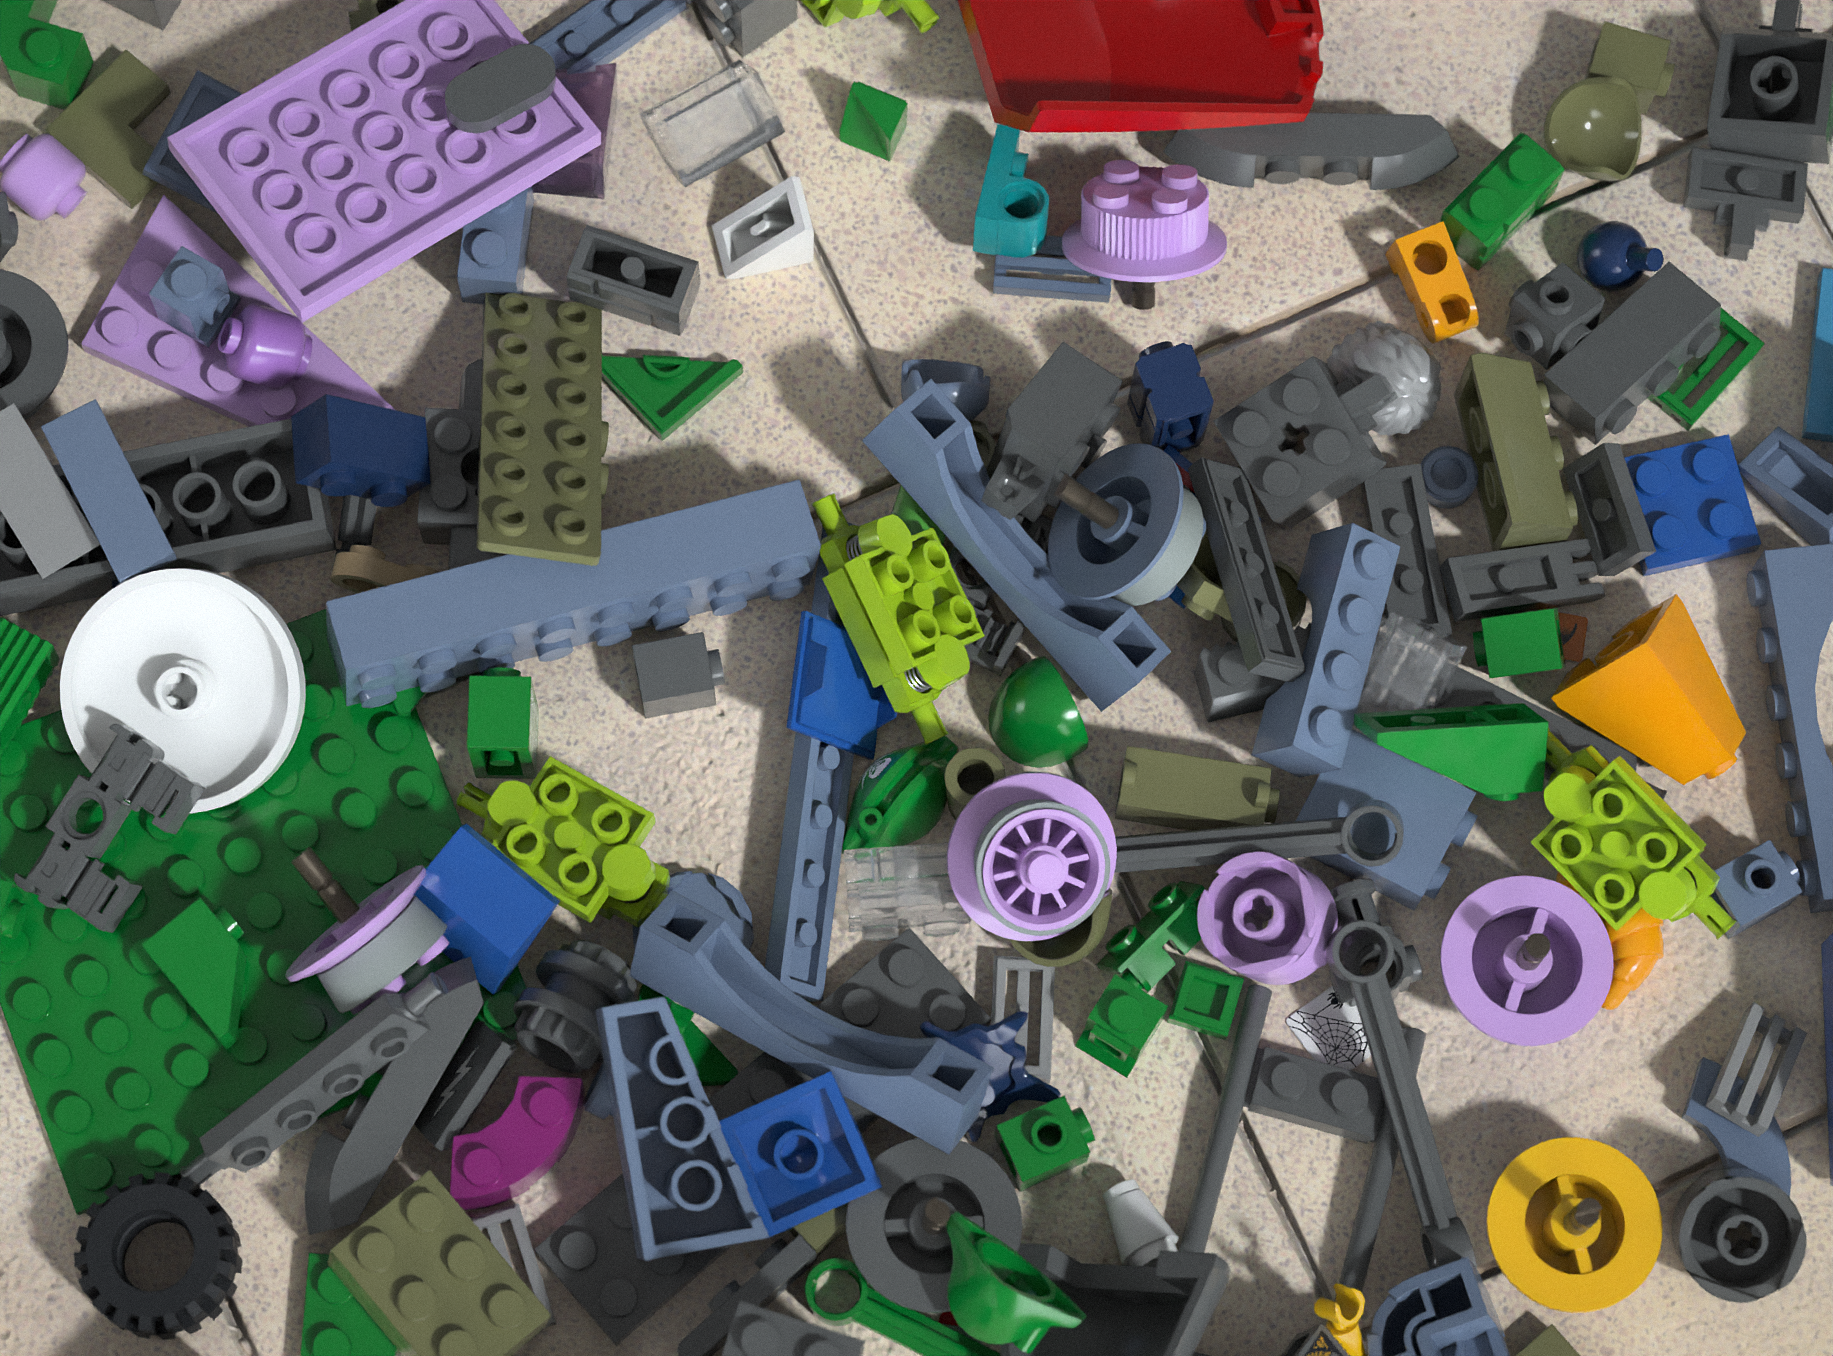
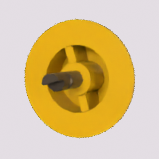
M1563 1137L1547 1140L1528 1148L1513 1159L1501 1173L1493 1187L1487 1208L1488 1241L1494 1259L1503 1275L1527 1298L1553 1310L1569 1313H1587L1602 1310L1619 1303L1636 1291L1646 1280L1660 1252L1663 1232L1662 1215L1652 1185L1645 1174L1630 1158L1617 1149L1599 1141L1579 1137Z

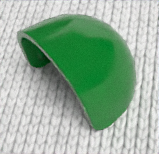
M1039 656L1015 669L1001 684L990 704L988 714L989 730L995 744L1012 761L1035 768L1052 767L1078 756L1088 748V736L1079 710L1060 674L1045 656Z

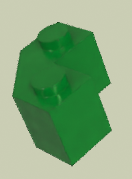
M0 0V58L18 95L65 110L82 93L94 64L83 33L49 23L58 0Z

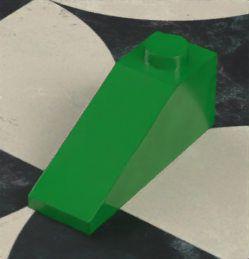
M1524 703L1354 713L1353 725L1377 745L1481 792L1489 799L1513 801L1520 797V793L1543 792L1549 722Z

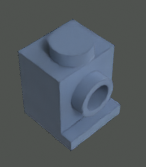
M183 246L180 247L149 292L160 320L208 348L221 331L226 319L232 315L241 301L239 295L230 291L222 268Z

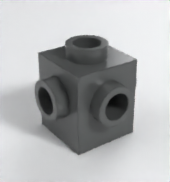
M1562 262L1538 281L1528 280L1514 292L1509 301L1511 310L1505 335L1511 339L1513 345L1521 353L1531 356L1547 370L1561 360L1598 326L1605 298Z

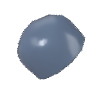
M911 359L902 362L901 395L903 402L927 381L932 379L969 422L973 421L987 407L991 378L990 376H984L982 367L932 359Z

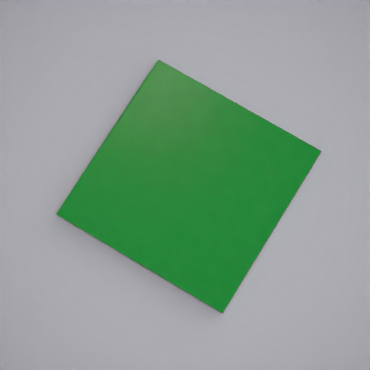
M326 609L286 624L293 635L303 663L306 687L305 708L301 727L292 749L282 765L268 781L246 797L229 805L209 811L189 813L177 834L164 832L151 822L155 816L143 807L138 812L131 810L101 859L87 856L93 862L95 859L102 861L105 865L101 871L115 880L118 875H122L127 880L136 881L143 886L113 933L99 930L69 908L56 909L47 907L38 901V895L25 892L16 885L24 896L22 903L26 904L27 911L18 937L16 939L8 938L3 954L0 953V1005L77 1215L87 1212L93 1202L101 1206L109 1198L104 1191L112 1185L116 1184L120 1189L130 1185L128 1177L142 1174L146 1179L155 1178V1172L169 1173L173 1178L181 1175L180 1169L204 1152L199 1140L200 1137L360 1013L353 1014L350 1010L340 1013L317 974L290 982L285 977L286 971L292 963L319 936L338 921L317 896V890H312L303 879L301 873L292 864V861L310 846L332 873V879H337L358 905L376 890L405 871L418 865H423L426 869L462 826L416 707L408 716L398 715L392 702L374 708H363L361 703L346 707L327 641ZM62 710L22 724L16 730L15 737L10 741L8 748L0 759V879L13 882L14 884L15 874L28 875L52 838L54 832L48 829L46 825L77 776L91 777L92 775L81 761L71 743L64 724ZM96 800L84 802L76 814V823L84 834L96 831L103 820L102 808ZM61 897L62 900L68 903L67 897ZM199 898L203 900L212 912L222 905L245 933L237 940L246 955L237 1041L228 1050L224 1048L141 946V944ZM440 952L422 966H419L417 962L401 974L406 983L395 994L409 992L427 978L431 972L434 973L454 963V961L443 952ZM518 965L500 991L494 995L478 982L483 1005L455 1054L478 1021H484L513 1041H518V1033L514 1028L518 1018L514 1013L513 1007L521 992L526 989ZM375 1072L364 1081L360 1089L351 1095L341 1098L318 1116L317 1120L350 1108L359 1093L371 1098L383 1076Z

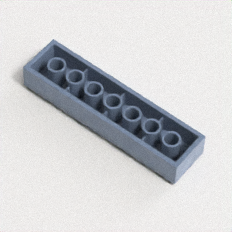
M799 479L601 530V557L599 564L596 566L508 554L326 601L327 641L346 707L361 703L363 708H374L394 701L397 698L396 692L420 686L421 691L425 693L436 692L455 684L457 677L479 672L480 676H484V671L490 668L502 667L513 669L515 667L514 662L537 656L539 661L542 662L554 661L571 654L575 646L596 641L598 646L615 645L630 638L632 631L654 626L656 631L672 630L686 624L690 620L689 616L712 611L714 616L729 615L745 608L747 601L765 596H770L772 601L792 598L805 590L804 586L810 585L821 549V543Z

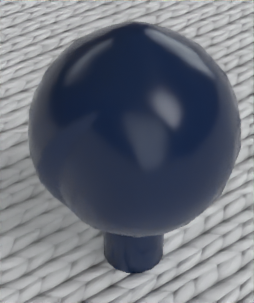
M1616 220L1598 223L1588 230L1581 239L1576 254L1577 265L1587 282L1595 288L1608 292L1621 291L1631 287L1639 281L1645 271H1658L1664 261L1662 251L1658 248L1647 247L1644 237L1632 225Z

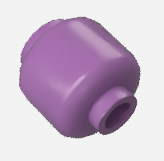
M250 304L239 313L236 319L232 317L226 319L219 335L218 349L220 352L225 353L226 366L233 377L269 388L281 389L289 384L292 379L298 381L305 373L312 353V338L310 335L305 334L304 324L297 316L263 305Z

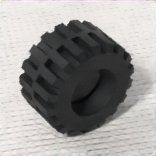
M155 1172V1178L146 1179L142 1174L128 1177L130 1185L122 1189L116 1184L112 1185L104 1191L109 1198L101 1206L93 1202L86 1212L91 1218L87 1228L79 1226L76 1240L81 1244L80 1252L74 1253L75 1267L81 1272L82 1278L78 1279L83 1292L92 1300L91 1304L107 1319L122 1330L131 1331L138 1337L149 1339L150 1335L159 1336L162 1340L177 1339V1332L185 1330L192 1334L201 1330V1321L208 1316L215 1320L224 1311L219 1305L225 1297L233 1298L237 1289L236 1284L233 1282L235 1274L242 1272L243 1260L238 1255V1247H242L239 1234L231 1223L233 1222L232 1219L207 1190L204 1191L194 1181L183 1176L181 1180H177L169 1173ZM170 1222L183 1226L190 1233L194 1242V1255L186 1274L177 1283L163 1290L143 1291L135 1287L128 1280L125 1273V1256L132 1240L142 1230L157 1223Z

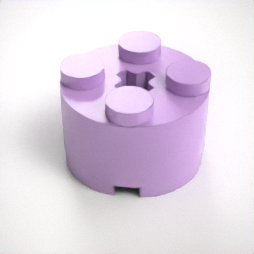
M1250 852L1236 856L1225 862L1216 871L1219 874L1213 880L1208 890L1204 889L1199 900L1197 920L1199 933L1205 947L1223 965L1260 983L1285 985L1304 979L1328 963L1326 947L1330 936L1338 928V915L1333 896L1317 875L1288 859L1268 852ZM1271 909L1274 910V915H1273V918H1272V919H1271V916H1272V911H1271ZM1268 921V926L1263 929L1262 922Z

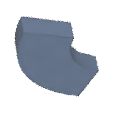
M1703 1057L1699 1061L1682 1119L1704 1131L1718 1149L1723 1168H1746L1759 1172L1773 1180L1790 1197L1791 1166L1789 1154L1777 1120L1773 1116L1768 1130L1757 1137L1706 1107L1705 1105L1722 1065ZM1738 1075L1727 1098V1101L1735 1105L1744 1080ZM1757 1092L1748 1112L1752 1116L1761 1098Z

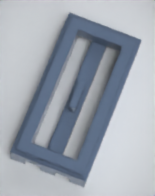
M1046 236L1042 249L1035 254L1066 257L1062 250V237ZM996 254L993 294L1109 303L1111 279L1084 271L1072 264L1068 259L1034 256L1016 258ZM1006 270L1041 272L1042 274L1093 276L1099 277V284L1006 276Z

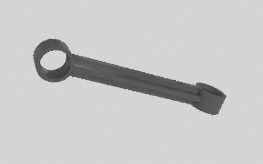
M1372 799L1356 804L1345 817L1117 836L1115 837L1117 859L1114 873L1224 864L1236 856L1250 852H1268L1285 859L1347 853L1351 859L1361 865L1380 866L1390 862L1399 853L1403 843L1404 824L1399 812L1392 805L1381 800ZM1378 812L1384 814L1393 822L1397 832L1395 833L1394 843L1388 850L1375 854L1365 852L1356 846L1352 840L1350 830L1354 821L1361 815Z
M1361 920L1343 924L1330 936L1326 947V958L1333 973L1351 985L1421 1222L1420 1236L1428 1267L1432 1270L1469 1257L1477 1268L1468 1233L1461 1219L1456 1214L1385 974L1389 970L1394 957L1392 940L1385 929L1371 921ZM1354 930H1363L1370 933L1377 940L1381 948L1379 964L1375 970L1366 976L1365 974H1351L1344 968L1339 959V949L1343 938Z

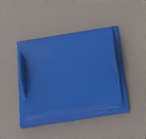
M806 610L801 611L786 728L865 759L874 760L878 728L895 719L897 712L894 711L883 686L873 687L846 628Z

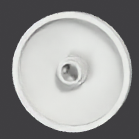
M178 568L152 571L131 578L110 590L89 609L78 624L68 644L61 669L60 704L64 724L75 751L91 773L94 772L117 736V733L109 729L111 725L120 724L133 728L164 751L163 760L151 757L149 759L151 762L156 764L158 760L162 761L190 781L197 782L205 787L190 813L209 811L229 805L246 797L268 781L279 769L292 749L301 727L305 708L306 687L303 663L293 635L284 620L261 595L250 587L226 575L202 569Z

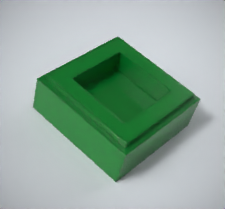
M1185 961L1167 1023L1226 1040L1244 978Z

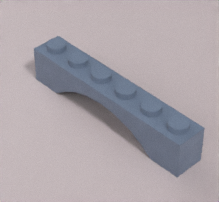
M932 379L927 381L895 408L862 440L1101 712L1135 687L1172 652L1131 605L1111 597L1101 600H1085L1065 591L1052 574L1048 555L1027 535L1015 518L1007 519L996 509L988 507L981 501L990 478L977 449L972 425Z
M1833 544L1764 550L1752 567V571H1749L1747 574V594L1751 606H1759L1762 628H1758L1756 633L1757 653L1762 664L1768 663L1772 685H1768L1766 689L1767 712L1771 721H1778L1782 742L1776 746V766L1780 778L1788 779L1791 801L1786 803L1785 808L1786 825L1789 835L1792 838L1798 837L1801 860H1797L1796 867L1801 877L1798 885L1803 891L1800 895L1808 896L1810 913L1833 911V765L1826 753L1817 720L1815 692L1820 652L1833 621Z
M673 890L640 926L630 969V977L813 1079L832 1071L843 1096L947 1154L952 1152L977 1119L994 1069L992 1066L941 1038L912 1039L883 1035L853 1026L823 1012L792 992L767 971L742 944L724 918Z

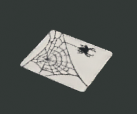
M1333 986L1286 1019L1287 1025L1316 1061L1352 1070L1371 1056L1357 1006L1350 1007L1349 1002L1340 1004L1336 998Z

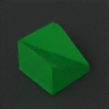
M854 81L841 122L839 140L842 143L890 162L907 126L908 103L899 97L862 82Z

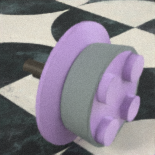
M310 846L292 861V864L301 873L303 879L312 890H317V896L338 921L319 936L292 963L286 971L285 977L290 982L317 974L340 1013L350 1010L353 1014H356L384 993L395 994L406 983L405 979L401 976L403 972L416 962L419 966L426 964L449 944V941L443 935L447 925L414 895L427 873L423 865L415 866L395 877L357 905L338 880L332 879V873Z

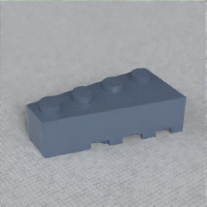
M665 997L596 1009L637 1259L649 1260L770 1238L761 1217L755 1209L740 1168L735 1163L721 1131L722 1127L713 1106L710 1105L697 1076L698 1072Z

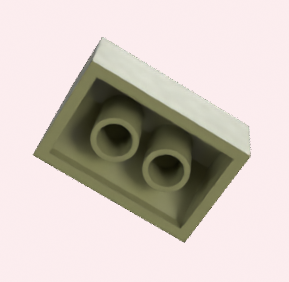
M1487 353L1471 354L1454 393V398L1467 451L1476 463L1478 470L1476 487L1492 551L1567 541L1573 526H1576L1578 523L1577 506L1573 493L1570 490L1563 491L1559 470H1563L1564 467L1563 451L1558 436L1549 435L1545 415H1549L1550 402L1544 381L1535 380L1531 362Z

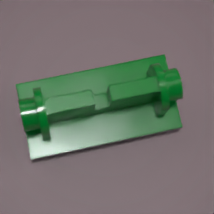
M1185 881L1172 882L1164 886L1149 901L1148 907L1151 910L1135 926L1133 924L1125 926L1108 941L1105 947L1108 953L1096 966L1102 970L1118 974L1123 973L1121 978L1148 993L1176 965L1175 961L1162 947L1169 941L1180 954L1186 955L1202 939L1197 920L1200 898L1197 901L1196 899L1203 893L1204 886Z

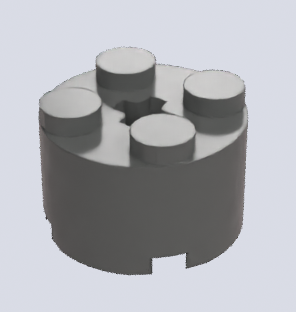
M1730 1167L1705 1172L1685 1190L1673 1214L1672 1238L1679 1259L1701 1288L1720 1299L1736 1303L1760 1300L1759 1298L1768 1296L1788 1285L1796 1276L1803 1263L1807 1237L1796 1205L1773 1180L1754 1170ZM1744 1221V1225L1752 1233V1237L1749 1241L1739 1239L1735 1248H1733L1725 1232L1728 1227L1737 1228L1740 1222Z

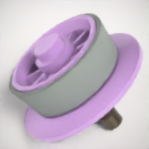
M1048 772L1013 774L1003 777L983 788L966 804L959 814L948 842V878L961 907L984 929L995 935L1018 941L1050 939L1072 930L1086 920L1098 906L1104 894L1109 890L1117 859L1115 834L1109 817L1101 804L1078 783L1066 777Z

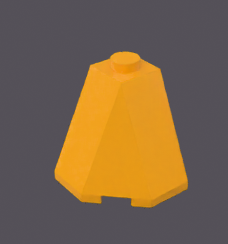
M1677 594L1624 625L1612 635L1614 640L1595 656L1596 665L1592 663L1590 658L1583 659L1566 674L1551 697L1558 708L1682 785L1703 774L1707 779H1713L1728 770L1736 762L1735 752L1746 734L1686 607Z

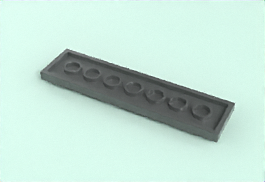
M910 927L817 1006L823 1012L853 1026L883 1035L912 1039L926 1038L920 1031V1025L923 1022H930L940 1029L951 1032L959 1031L973 1023L986 1026L990 1023L991 1018ZM763 1052L708 1101L713 1106L716 1116L720 1121L813 1078ZM844 1096L861 1134L881 1117ZM622 1173L534 1250L615 1346H618L734 1244L649 1260L637 1259Z

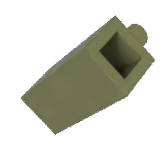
M1127 746L1122 765L1115 819L1184 830L1275 823L1280 789L1270 787L1272 768Z

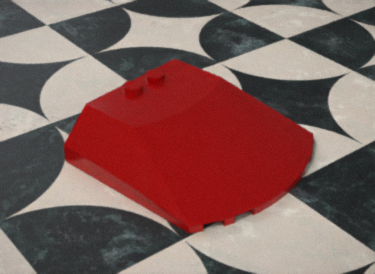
M957 0L994 122L1025 132L1163 131L1304 122L1315 99L1313 97L1316 85L1323 73L1324 61H1321L1319 57V42L1324 36V27L1319 0Z

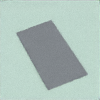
M13 403L0 411V510L38 573L44 579L96 548L100 543L21 413Z

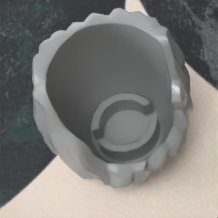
M1382 321L1367 324L1365 328H1358L1354 334L1345 335L1342 344L1333 347L1332 354L1327 359V364L1339 383L1349 379L1355 387L1380 373L1387 378L1398 396L1396 400L1373 415L1377 426L1372 429L1380 435L1388 436L1396 433L1408 434L1411 430L1421 429L1423 421L1432 418L1433 412L1437 409V401L1440 400L1441 382L1439 380L1441 366L1432 351L1417 338L1407 332L1398 330L1391 323L1385 324Z

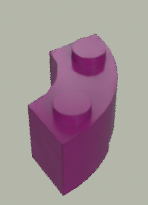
M519 1076L514 1099L499 1120L477 1133L453 1136L450 1195L463 1210L487 1208L511 1200L529 1190V1187L543 1177L556 1162L559 1163L572 1143L581 1121L586 1093L582 1078Z

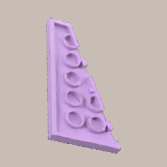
M165 195L161 198L81 343L86 353L248 427L291 419L292 415L325 394L395 410L305 325V334L310 335L312 338V353L307 369L298 381L292 379L285 387L273 389L233 377L229 373L226 366V355L218 349L220 332L208 348L160 320L149 292L181 246L222 268L230 291L236 293L241 298L240 303L230 317L236 319L239 313L250 304H259L292 314Z

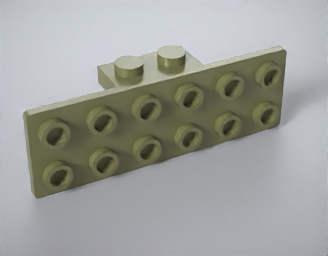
M486 292L483 304L476 547L481 551L596 566L599 564L601 557V499L605 497L609 476V464L601 463V457H604L609 434V422L602 421V310L578 302L545 299L518 293L499 295Z

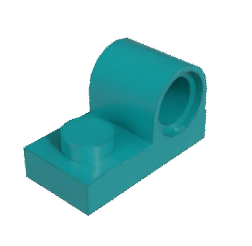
M997 124L975 214L973 251L990 255L997 254L1025 258L1034 255L1042 249L1046 241L1049 196L1045 188L1038 182L1025 178L1028 153L1019 152L1020 130Z

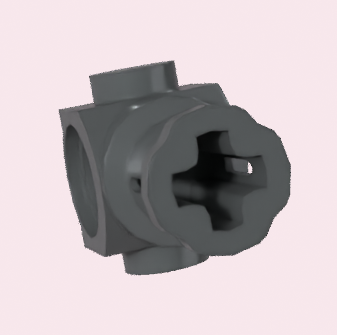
M1372 879L1351 881L1329 890L1336 904L1338 927L1349 922L1364 920L1380 925L1389 934L1394 947V957L1389 968L1392 981L1388 983L1393 1000L1398 993L1409 990L1411 983L1423 980L1421 964L1414 946L1411 944L1404 947L1403 942L1395 937L1391 926L1381 925L1372 898V894L1376 890ZM1354 930L1343 938L1339 949V959L1348 972L1354 975H1361L1360 968L1367 963H1379L1381 948L1377 940L1370 933L1363 930ZM1329 969L1331 983L1340 1004L1349 1002L1350 1007L1356 1006L1350 983L1340 979Z

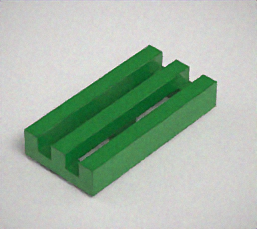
M1722 308L1720 326L1729 333L1674 394L1666 390L1659 396L1651 394L1648 397L1651 402L1654 399L1662 405L1661 410L1668 416L1672 414L1681 421L1679 425L1687 431L1695 425L1761 351L1765 344ZM1739 340L1746 346L1745 349L1690 409L1683 403L1684 400Z

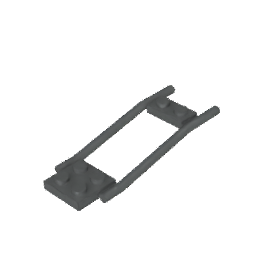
M1249 985L1179 1251L1205 1252L1244 1106L1248 1107V1111L1366 1144L1369 1141L1375 1143L1339 1280L1340 1284L1359 1290L1362 1294L1399 1151L1379 1080L1377 1077L1265 1047V1049L1258 1048L1272 991L1262 985ZM1405 1027L1402 1031L1413 1069L1417 1076L1426 1033L1417 1028ZM1194 1351V1353H1193L1192 1356H1209V1355H1205V1354L1198 1353V1352H1195V1351Z

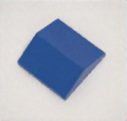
M466 823L458 829L426 868L427 873L414 895L447 925L443 935L449 941V944L442 952L454 962L471 957L477 981L494 995L505 984L560 900Z
M832 1071L719 1121L722 1127L721 1131L735 1163L740 1168L747 1184L749 1195L758 1215L764 1223L769 1237L883 1187L861 1132Z

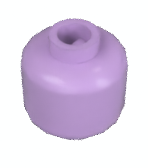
M26 133L0 161V171L3 173L0 178L1 191L6 192V196L38 221L50 218L55 212L65 219L87 194L79 186L85 177L86 166L49 134H40L32 138Z

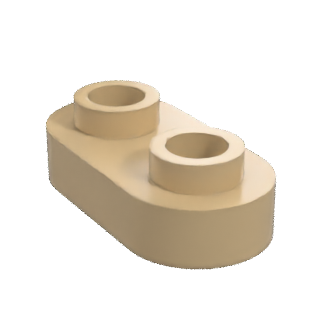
M352 545L349 552L336 554L330 580L341 588L360 593L438 573L439 571L421 564H406L404 567L386 561V554L379 549L364 545Z

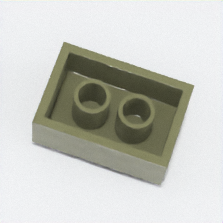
M430 1170L330 1250L328 1266L403 1356H512L546 1327L551 1317L549 1311Z

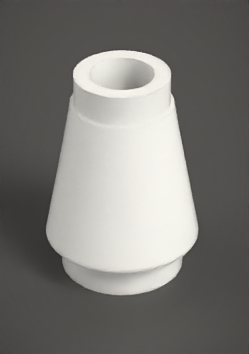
M1132 1179L1121 1182L1103 1194L1122 1265L1157 1267L1160 1250L1178 1251L1175 1246L1178 1236L1143 1190H1140L1136 1180Z

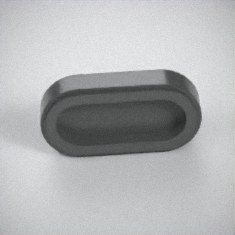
M519 44L456 76L448 84L445 91V110L449 121L461 131L483 133L545 101L552 94L556 84L555 63L547 51L536 45Z

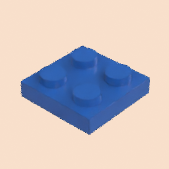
M1729 434L1624 457L1656 549L1655 553L1639 562L1643 576L1756 552L1761 546L1760 537Z

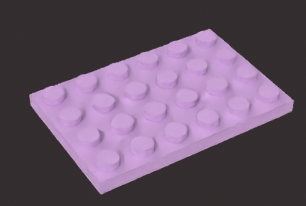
M405 0L167 137L171 153L303 323L601 145V131L557 77L555 88L545 101L499 126L483 133H467L456 128L449 121L445 110V91L452 79L510 47L530 43L495 0Z

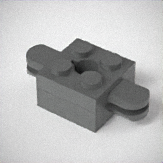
M482 359L469 364L462 375L459 409L425 408L431 484L419 490L417 523L423 544L450 545L449 570L508 555L481 551L476 547Z

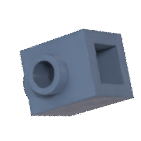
M1768 840L1714 870L1720 877V880L1711 897L1737 921L1725 933L1727 938L1730 939L1786 908L1803 891L1798 885L1801 877L1794 861L1786 852H1778L1772 841Z

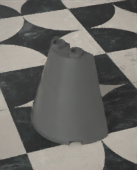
M1020 1243L1018 1253L1046 1275L1087 1317L1075 1328L1050 1327L1031 1353L1021 1351L1013 1342L1000 1344L1001 1356H1192L1228 1286L1231 1272L1230 1266L1216 1253L1162 1250L1159 1252L1157 1267L1088 1264L1078 1262L1051 1245Z

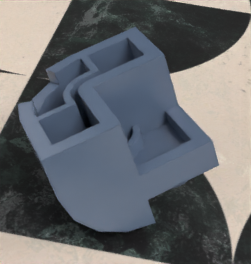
M1469 1257L1410 1277L1388 1290L1390 1294L1376 1311L1370 1334H1366L1369 1356H1510L1504 1340L1505 1334L1490 1295L1477 1268Z

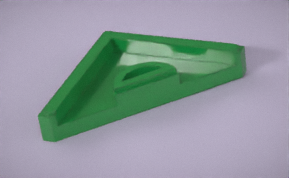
M602 355V379L661 441L665 440L743 373V365L735 359L729 362L695 361L690 360V357L643 355V358Z

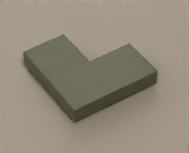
M126 49L45 131L46 134L53 136L80 159L92 176L128 207L133 209L158 184V182L143 175L144 167L155 148L137 134L134 129L171 91L167 83Z

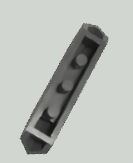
M1309 113L1304 122L1178 130L1163 151L1178 164L1194 167L1197 170V175L1221 184L1254 188V177H1260L1274 184H1290L1298 181L1300 178L1323 179L1324 182L1331 185H1348L1356 182L1358 179H1366L1370 190L1393 189L1427 179L1442 171L1459 158L1448 131L1431 115Z
M471 957L458 960L434 972V975L437 974L445 982L448 994L423 1011L430 1030L413 1042L404 1055L389 1061L376 1071V1073L383 1077L371 1098L362 1093L358 1094L341 1124L351 1131L346 1141L323 1130L313 1151L306 1178L305 1214L309 1235L357 1223L483 1005Z

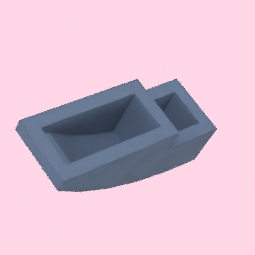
M1778 426L1738 464L1739 471L1761 497L1811 546L1833 544V464Z

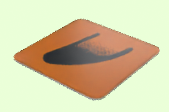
M1558 612L1565 660L1580 662L1583 658L1588 619L1583 616Z

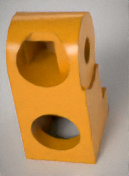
M1444 221L1395 239L1385 256L1393 274H1398L1410 303H1413L1419 325L1428 341L1432 344L1477 327L1479 323L1477 307Z

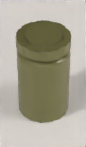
M978 747L964 749L955 754L947 764L945 772L947 802L950 814L955 821L966 804L978 792L991 783L1006 777L1004 765L999 757L991 751Z

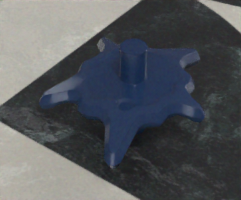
M1018 1011L990 1026L973 1023L959 1031L947 1032L930 1022H923L920 1025V1031L926 1038H941L994 1068L979 1115L966 1132L967 1139L971 1142L978 1141L984 1123L988 1118L1005 1114L1008 1106L1014 1101L1032 1100L1048 1103L1061 1097V1093L1057 1088L1030 1075L1024 1066L1027 1056L1025 1046L1015 1042V1037L1027 1020L1028 1013L1025 1011Z

